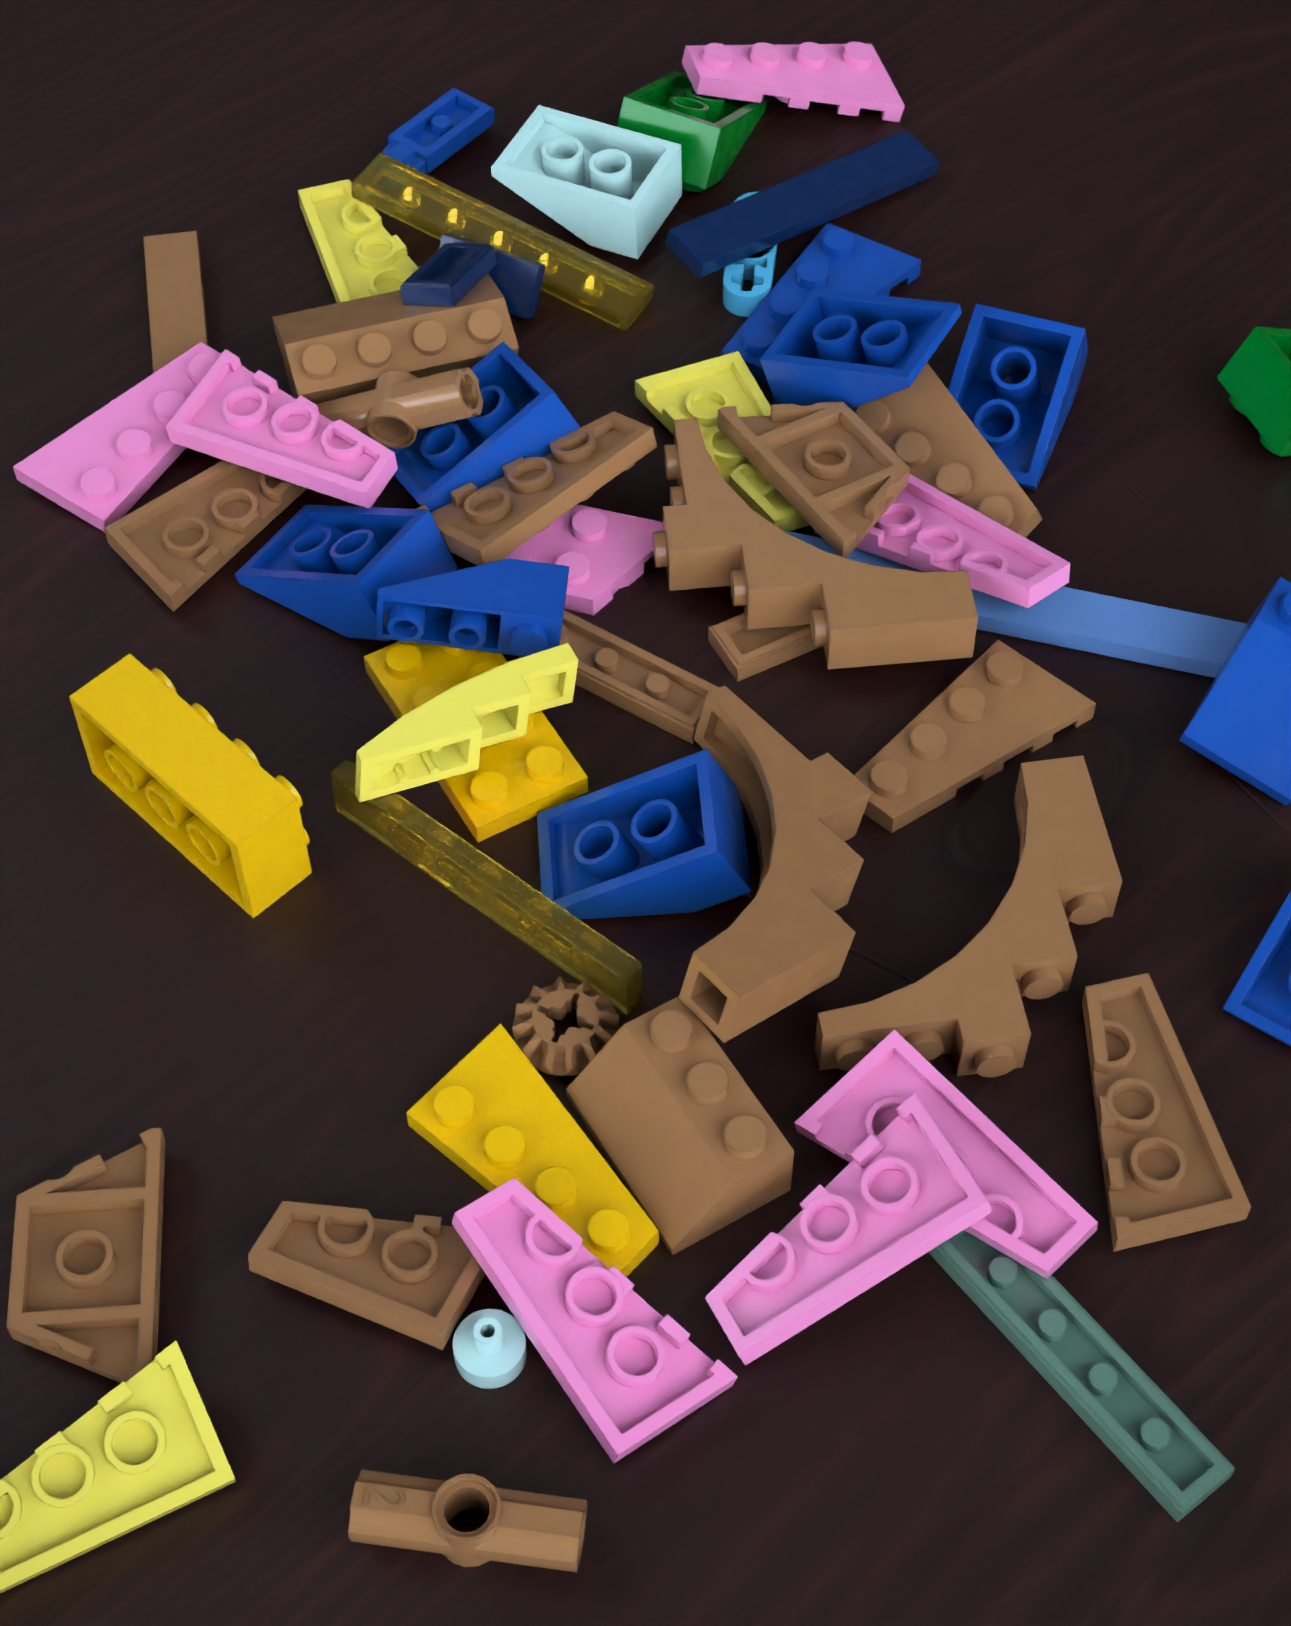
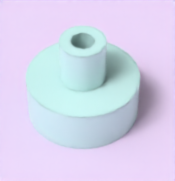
M483 1309L468 1315L461 1321L453 1336L454 1360L460 1375L470 1384L485 1389L505 1386L518 1377L526 1362L527 1349L524 1330L512 1315L498 1309Z

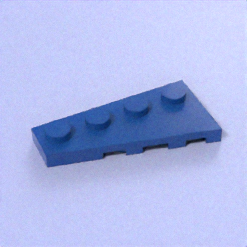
M827 222L721 350V356L739 351L756 382L769 387L760 358L813 288L889 296L890 290L899 283L903 282L908 285L920 276L921 259Z

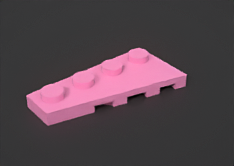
M853 41L847 44L804 42L802 44L772 45L759 42L754 45L710 43L707 45L685 46L682 65L695 93L699 95L757 103L762 102L764 95L775 96L778 100L788 104V107L808 110L810 101L837 105V114L858 117L860 108L882 111V120L900 122L905 105L872 44Z
M202 342L198 343L14 465L13 469L16 479L105 532L104 528L124 517L186 449V447L170 442L166 425L222 353Z
M909 474L908 486L856 547L857 549L923 572L967 571L972 589L1026 608L1031 607L1069 583L1070 562Z
M895 1029L794 1122L797 1132L850 1163L853 1160L850 1154L870 1134L877 1137L898 1116L896 1108L914 1091L989 1201L993 1211L964 1229V1231L1045 1279H1048L1097 1231L1098 1222Z
M914 1091L896 1108L898 1116L877 1137L870 1134L850 1154L853 1160L825 1188L819 1184L799 1204L802 1211L778 1234L770 1232L705 1296L707 1303L745 1366L993 1212L989 1201Z
M517 1179L509 1180L454 1213L452 1225L613 1463H616L714 1399L735 1383L738 1377L719 1359L714 1363L688 1340L691 1335L668 1314L665 1317L661 1316L633 1291L635 1284L613 1265L609 1269L582 1245L583 1238Z

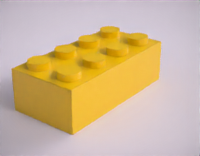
M129 653L69 696L92 773L253 919L312 873L307 849L310 839L302 824L299 808L302 807L303 802L296 788L285 777L278 775L274 778L264 770L253 751L242 740L235 739L231 741L220 732L214 719L203 706L198 703L190 706L177 694L172 682L158 668L149 670Z

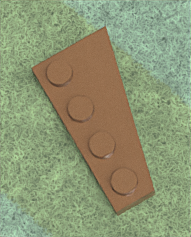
M928 363L925 364L910 387L852 408L910 467L909 474L1025 538L1043 520L1038 509Z
M222 460L106 526L104 530L108 544L174 612L307 488Z
M997 640L854 775L872 791L864 814L890 833H893L956 797L957 789L980 777L984 781L1003 770L1004 762L1028 749L1033 753L1052 742L1053 735L1072 724L1077 728L1091 720L1096 703L1005 643Z

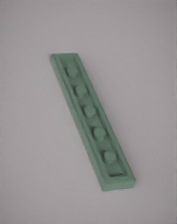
M964 1230L928 1252L1177 1523L1231 1478L1235 1467L1053 1275L1045 1279Z

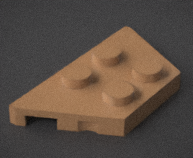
M844 401L817 402L809 406L771 404L770 416L738 417L736 406H725L718 409L717 427L839 556L847 557L853 552L908 486L910 467Z
M150 1128L140 1133L139 1136L142 1143L104 1162L100 1154L74 1166L66 1176L56 1180H46L16 1195L6 1326L12 1339L120 1383L123 1381L127 1382L155 1360L158 1351L166 1145L162 1128Z

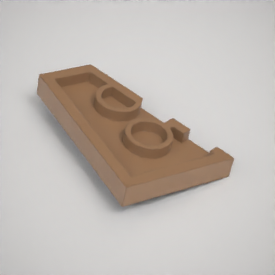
M282 1201L248 1253L249 1271L441 1350L444 1349L485 1276V1272L453 1226L442 1225V1217L415 1214L414 1222L376 1219L371 1216L368 1209Z

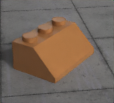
M679 996L623 1024L566 1089V1097L631 1195L659 1230V1237L672 1256L790 1191L794 1161V1150L704 1023L678 998Z

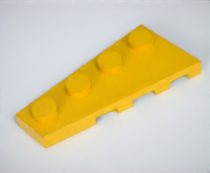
M501 1023L406 1112L409 1127L489 1192L513 1178L517 1179L583 1238L582 1245L609 1269L613 1265L627 1277L659 1244V1230Z

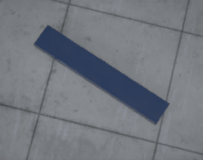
M905 130L672 228L668 232L666 245L698 278H701L935 176L940 161L909 131Z

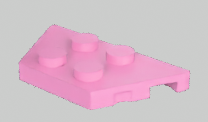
M577 504L552 522L547 529L537 533L509 553L505 559L510 558L569 566L564 609L595 615L613 600V595L617 590L629 586L644 574V563L654 555L652 532L663 531V522Z

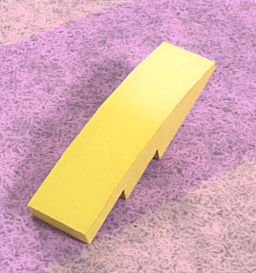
M569 643L509 661L451 687L403 715L358 749L356 753L355 795L359 803L478 770L480 749L482 747L525 736L529 714L573 702L578 658Z

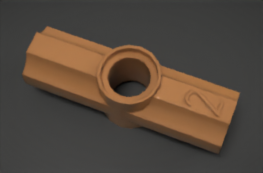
M469 367L422 378H417L408 372L388 371L377 379L374 390L316 405L318 406L319 413L329 420L335 422L341 419L381 445L399 449L412 445L416 440L418 430L479 416L484 400L480 393L479 379Z
M361 1469L359 1478L355 1481L350 1504L348 1535L352 1542L443 1554L452 1563L463 1567H477L489 1561L578 1572L585 1536L587 1500L495 1488L486 1478L475 1474H459L443 1481ZM475 1509L483 1512L488 1517L487 1521L479 1529L472 1532H460L449 1525L451 1520L464 1510Z

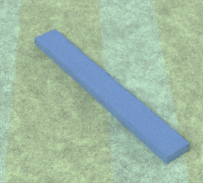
M783 530L787 534L825 552L838 555L823 538ZM857 548L849 556L845 557L874 566L923 572ZM1068 587L1059 588L1029 608L972 589L978 614V630L1215 678L1247 624Z

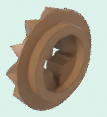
M559 976L553 985L542 989L533 985L529 997L523 1003L516 1004L512 1031L515 1043L537 1070L555 1076H575L583 1071L620 1029L619 1014L616 1013L612 1005L609 993L601 994L594 990L587 979L581 984L566 983ZM572 1009L577 1010V1026L581 1029L569 1027L564 1035H560L556 1043L555 1023L551 1018L562 1020L567 1012L571 1013Z

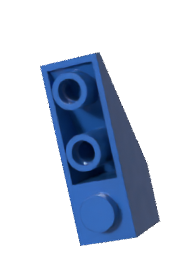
M508 558L378 588L375 637L522 657L559 646L569 566Z

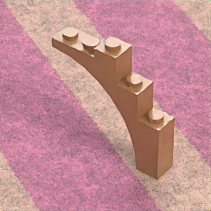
M674 420V444L664 445V464L666 479H677L678 486L670 487L671 506H663V531L652 532L655 568L666 567L669 591L731 586L733 606L744 605L747 630L810 625L813 645H823L828 670L973 657L978 614L967 571L918 572L869 565L825 552L787 534L751 509L727 484L706 450L698 420Z
M724 685L707 693L694 740L703 750L707 749L740 790L741 800L744 803L757 839L760 881L755 898L729 928L693 952L678 998L725 1043L839 977L856 932L834 911L848 904L864 861L845 841L856 835L872 791L828 752L811 761L807 759Z
M1083 755L1021 763L1014 796L1020 836L1019 864L1010 889L989 923L956 956L917 982L870 1002L818 1013L814 1049L819 1071L835 1068L850 1071L894 1029L927 1061L933 1060L941 1054L951 1053L957 1076L979 1074L983 1077H997L1007 1074L1013 1069L1023 1068L1031 1031L1021 997L1026 996L1029 999L1039 1000L1052 997L1059 992L1069 991L1078 955L1068 923L1087 925L1103 918L1113 917L1122 885V877Z

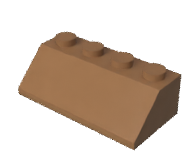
M488 273L455 306L403 305L401 290L272 317L292 396L297 399L302 395L315 404L374 390L377 379L388 371L408 372L417 378H422L458 368L469 367L471 369L503 341L517 355L519 352L505 297Z

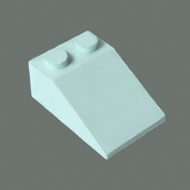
M538 105L492 165L491 175L588 245L638 259L682 196L681 144Z

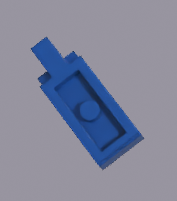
M452 88L388 135V145L382 151L383 155L374 161L376 172L375 186L392 195L408 186L412 176L418 179L424 177L426 173H430L495 123L494 108L456 88Z

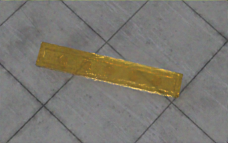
M381 152L352 182L353 198L441 240L442 234L451 233L482 244H490L494 248L546 264L541 290L624 331H627L653 298V284Z
M345 759L330 773L336 810L580 983L587 979L594 990L601 994L609 993L612 1005L624 1014L628 1015L642 1000V965L640 961L399 794L392 793L359 803L355 795L356 764Z

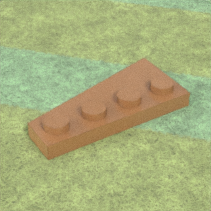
M613 411L550 442L552 453L544 457H529L525 459L520 457L502 466L503 477L479 489L472 482H469L451 491L450 495L453 502L430 513L451 553L477 566L504 560L517 547L537 533L547 529L560 516L580 502L589 499L595 491L620 473L632 468L638 460L657 447L653 428ZM425 505L416 508L429 510Z
M1149 972L1085 987L1082 1007L1113 1252L1246 1220L1251 1209L1250 1202Z

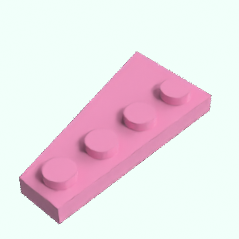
M226 349L166 425L167 433L172 443L367 509L372 507L398 469L395 452L341 419L335 422L329 420L319 413L318 406L302 395L297 399L278 388L277 381L261 370L253 373L241 365L240 358Z

